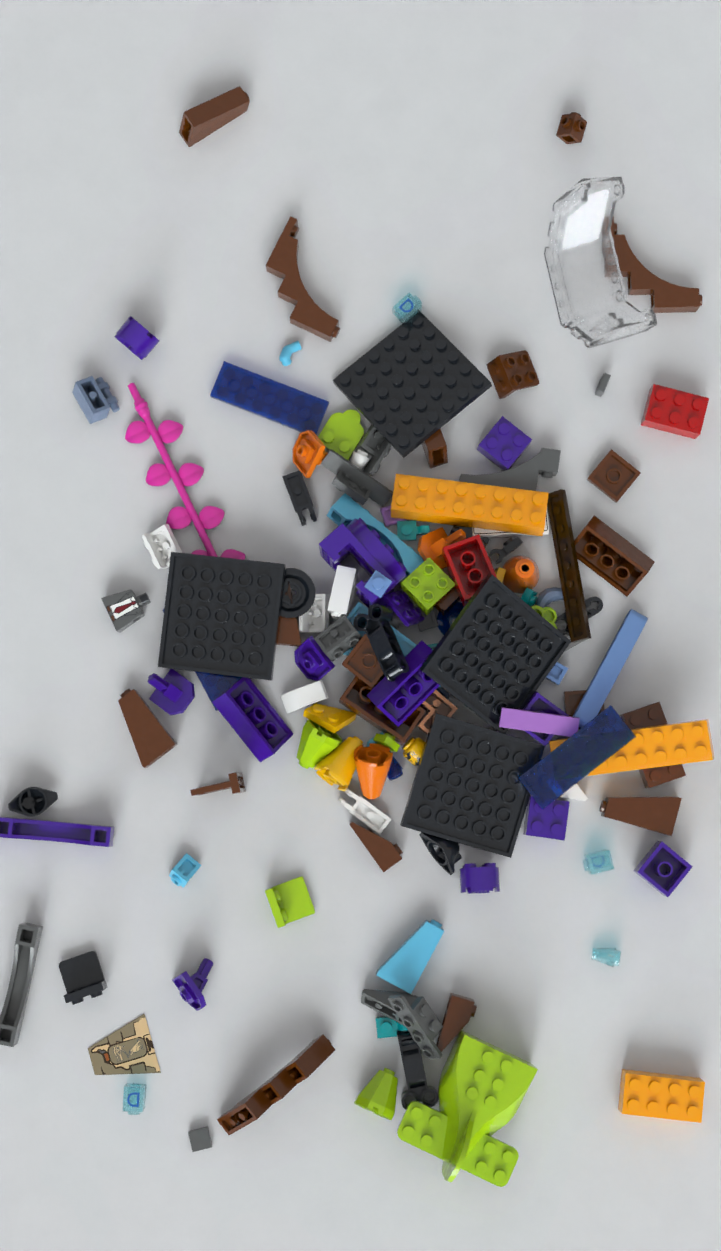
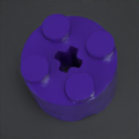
M131 316L114 336L141 360L146 358L159 342L154 335Z
M475 863L464 864L460 869L461 893H465L466 890L468 894L490 893L489 891H493V889L495 892H500L499 867H496V863H484L482 867H476Z

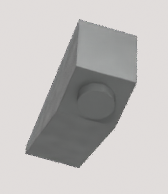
M364 989L362 991L361 1003L403 1025L402 1020L388 1001L389 996L403 995L410 1006L418 996H413L407 992Z

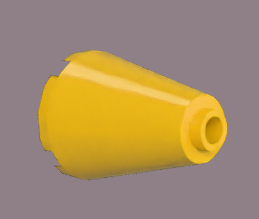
M353 736V738L348 737L321 760L314 770H318L316 773L331 786L337 784L339 785L338 790L346 791L356 769L354 751L363 744V741L356 736Z

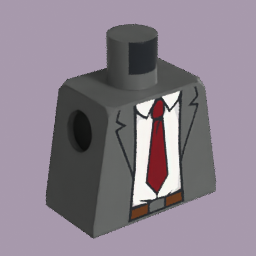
M132 590L101 598L116 631L119 633L144 617L145 615L141 607L151 603L147 593L136 597Z

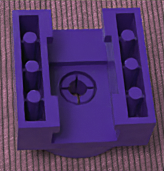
M354 518L347 526L343 523L340 524L319 543L320 556L335 572L337 565H341L340 563L351 555L370 577L377 570L390 579L392 583L384 595L394 592V587L406 577L407 569L400 561L397 562L393 557L394 551L387 543L383 545L380 535L374 529L370 531L367 528V524L361 518ZM361 580L356 584L358 589L356 595L369 609L372 604L377 603L381 598L364 587L368 580L365 583Z

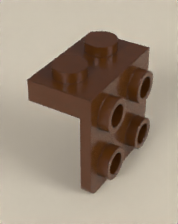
M526 350L499 355L486 364L499 399L506 398L516 390L534 387L539 384V379Z

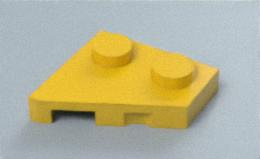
M318 703L306 708L303 714L304 717L332 733H336L356 718L354 712Z

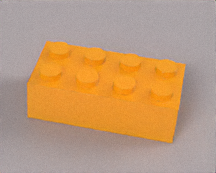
M622 1069L618 1110L622 1114L701 1123L705 1082L697 1077Z

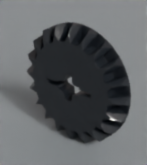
M286 568L280 616L296 618L308 612L313 605L315 586L312 579L305 572L295 568ZM288 583H290L292 591H296L292 598V604L289 596H285L289 589Z

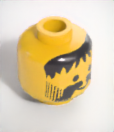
M412 737L402 747L404 750L403 756L414 766L419 765L425 742L419 737L415 739Z

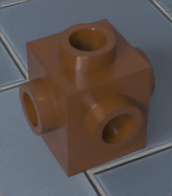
M576 112L564 114L561 117L556 136L566 144L581 143L587 121Z

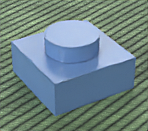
M375 570L364 587L381 598L392 581Z
M556 662L546 676V679L559 685L569 668Z

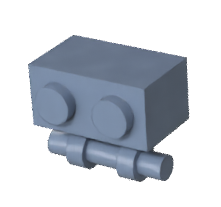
M93 376L77 381L72 392L90 424L107 418L110 407L113 412L120 410L117 404L118 400L115 396H112L109 390L110 386L102 377L95 380Z

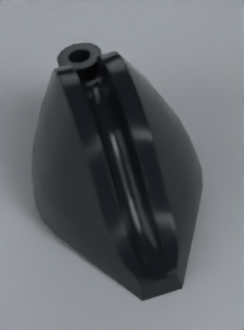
M29 787L20 792L8 804V808L10 811L26 816H37L50 807L58 799V795L54 791Z
M421 832L419 835L432 857L448 874L452 875L455 872L454 864L462 859L459 853L458 842Z

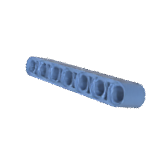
M630 609L572 716L580 718L579 728L586 732L589 731L648 620L646 616L633 609Z

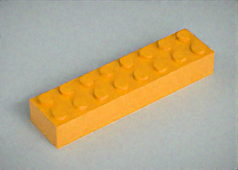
M396 474L391 503V517L543 536L549 493Z
M708 719L549 741L555 780L714 759Z

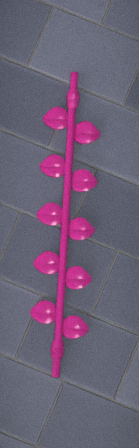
M130 383L128 388L135 401V410L144 419V422H132L127 428L125 439L130 443L139 444L148 440L150 435L152 436L165 465H152L147 472L146 483L151 486H163L172 478L186 507L178 506L172 508L168 514L166 524H169L172 529H183L189 526L192 521L206 551L195 550L191 554L218 557L205 529L217 527L223 520L225 512L214 506H206L200 511L198 516L184 487L196 484L203 476L204 468L193 463H185L177 473L163 444L176 441L183 432V425L172 420H165L159 425L157 431L150 417L148 403L145 402L144 398H141L135 383ZM227 549L220 557L245 560L246 556L240 551Z

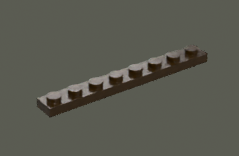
M560 489L548 494L547 507L570 640L575 643L590 639L591 634L566 491Z

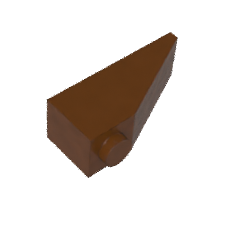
M354 822L349 824L383 872L402 859L400 855L403 852L397 843L393 845L390 841Z
M450 993L442 1022L443 1027L439 1032L436 1043L441 1052L465 1027L470 1017H474L477 1005H474L473 999Z

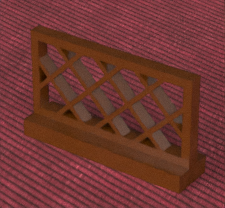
M239 772L228 774L230 781L190 790L191 796L230 788L233 794L246 792L243 775Z

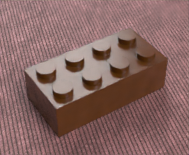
M660 702L619 715L624 730L667 724ZM682 764L638 769L645 788H651L686 776Z

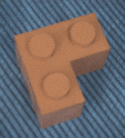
M435 690L421 704L429 713L417 727L428 735L434 713L451 717L458 708Z

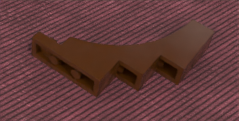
M290 216L266 264V270L284 279L278 290V297L296 305L290 316V323L331 342L333 337L336 338L340 332L339 320L323 311L312 300L302 283L297 265L299 244L298 240L295 239L299 231L298 221Z
M614 217L605 218L603 223L605 277H627L628 295H650L651 313L696 312L702 306V295H699V288H687L671 284L652 274L633 254L625 235H616L617 223H614Z
M324 1034L319 1036L274 1076L238 1102L231 1110L221 1115L217 1121L228 1135L254 1122L272 1104L283 1099L298 1083L307 1079L335 1051V1048Z

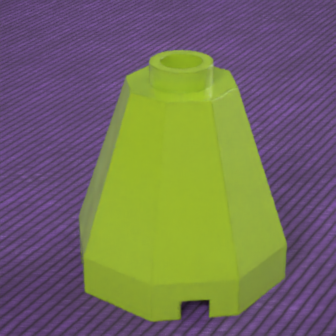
M307 720L303 726L296 758L302 767L306 769L309 767L314 768L321 760L335 750L343 739L337 733H332L313 721Z
M384 1068L383 1071L379 1070L357 1095L354 1104L383 1118L392 1120L395 1113L398 1078L394 1076L395 1072Z

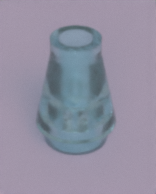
M593 948L592 960L611 967L619 966L621 951L616 950V948Z

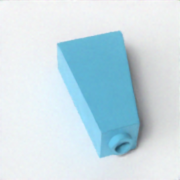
M433 919L431 922L426 920L377 970L376 975L411 994L444 933V929L441 928L442 924Z

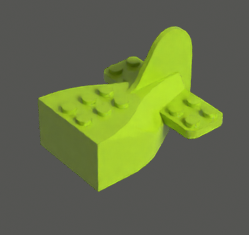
M461 1030L440 1076L438 1087L439 1111L419 1101L410 1102L398 1126V1137L402 1141L442 1159V1174L444 1179L450 1183L456 1178L460 1169H463L496 1186L503 1187L508 1183L519 1155L513 1146L491 1135L513 1118L538 1069L531 1063Z

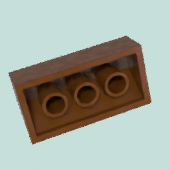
M595 515L574 540L577 559L625 596H628L655 563V561Z
M355 676L341 696L339 703L384 734L392 735L395 737L396 742L403 745L426 710L419 706L398 727L366 696L373 688Z

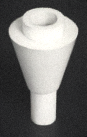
M358 449L357 452L353 451L351 463L362 470L370 459L367 458V453Z

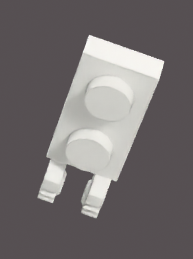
M347 788L346 794L357 800L352 807L344 799L339 798L338 802L367 826L381 834L391 821V818L363 797H359Z

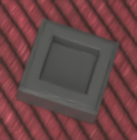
M607 373L602 375L595 395L600 397L603 395L611 375Z
M208 1126L188 1132L192 1152L212 1147Z

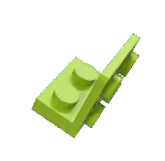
M427 558L401 582V589L409 595L410 599L426 615L455 586V583L431 558Z
M302 876L265 890L278 928L315 913Z

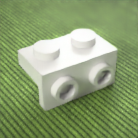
M164 524L153 532L142 535L144 545L149 550L152 562L158 569L169 568L171 552L182 553L169 524Z
M315 594L314 603L309 611L299 616L298 626L300 632L321 633L329 627V612L327 609L330 594Z

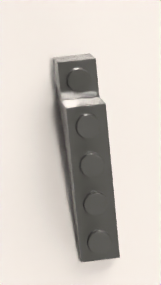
M541 448L539 454L519 466L492 474H461L459 482L536 491L538 474H541V477L552 478V476L557 475L561 450Z

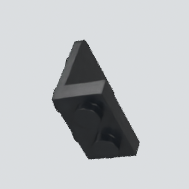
M90 951L59 963V969L67 994L64 995L66 1003L72 1001V1005L84 1001L83 997L91 995V998L103 994L102 991L107 988L95 951Z

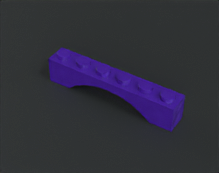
M0 817V837L56 841L103 847L113 846L115 828L113 826Z

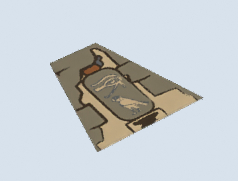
M145 1014L88 1048L95 1075L161 1073Z

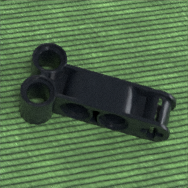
M374 603L369 607L368 614L360 613L356 615L353 624L356 630L366 632L385 677L393 682L403 672L407 673L409 666L389 623L393 618V609L388 605Z
M397 1031L408 1090H405L401 1095L402 1106L406 1110L408 1104L404 1100L407 1096L411 1095L415 1097V1101L433 1107L437 1104L439 1096L433 1086H427L420 1047L413 1040L409 1031L402 1033ZM433 1092L435 1094L434 1099L427 1101L424 1098L425 1093Z

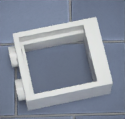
M337 565L327 609L333 619L338 620L343 615L347 617L351 611L359 575L355 568Z

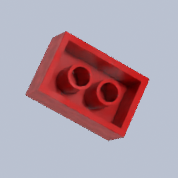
M653 384L649 390L641 425L696 439L701 434L709 398Z
M479 534L443 547L442 556L455 583L461 602L465 606L488 573L496 578L497 576Z

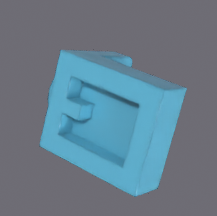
M186 853L170 872L171 881L175 885L184 888L199 870L201 864Z

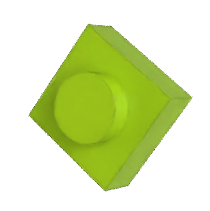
M376 733L373 741L390 748V751L397 752L400 747L394 741L395 737L388 733L384 735Z

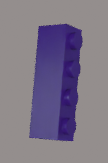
M423 640L405 656L409 666L407 673L403 672L393 682L384 677L366 695L398 727L440 686L419 670L433 651Z
M241 677L212 701L259 762L275 754L293 735V732L250 678Z

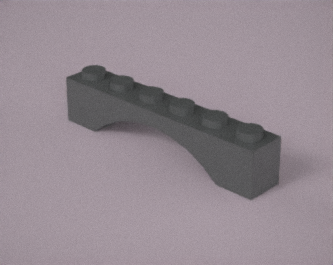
M25 922L19 924L11 978L0 1015V1045L14 1047L18 1044L43 926Z

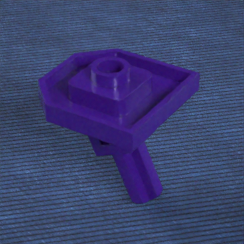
M310 636L294 651L295 664L307 679L317 682L335 667L313 636Z
M170 669L164 679L155 673L148 677V683L156 688L149 700L169 715L184 713L195 698L194 684L174 669Z
M207 958L202 960L197 972L192 976H189L187 971L172 979L180 991L182 999L188 1002L196 1011L206 1006L202 991L208 981L206 978L213 966V962Z

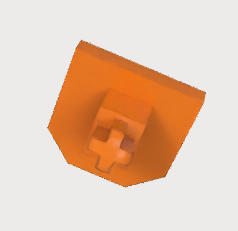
M311 430L301 432L293 447V463L305 478L311 477L316 465H320L328 454L325 452L326 446Z
M441 527L420 537L417 550L424 561L427 558H431L441 569H444L447 565L442 556L443 547L466 539V533L459 529L447 536L445 530Z

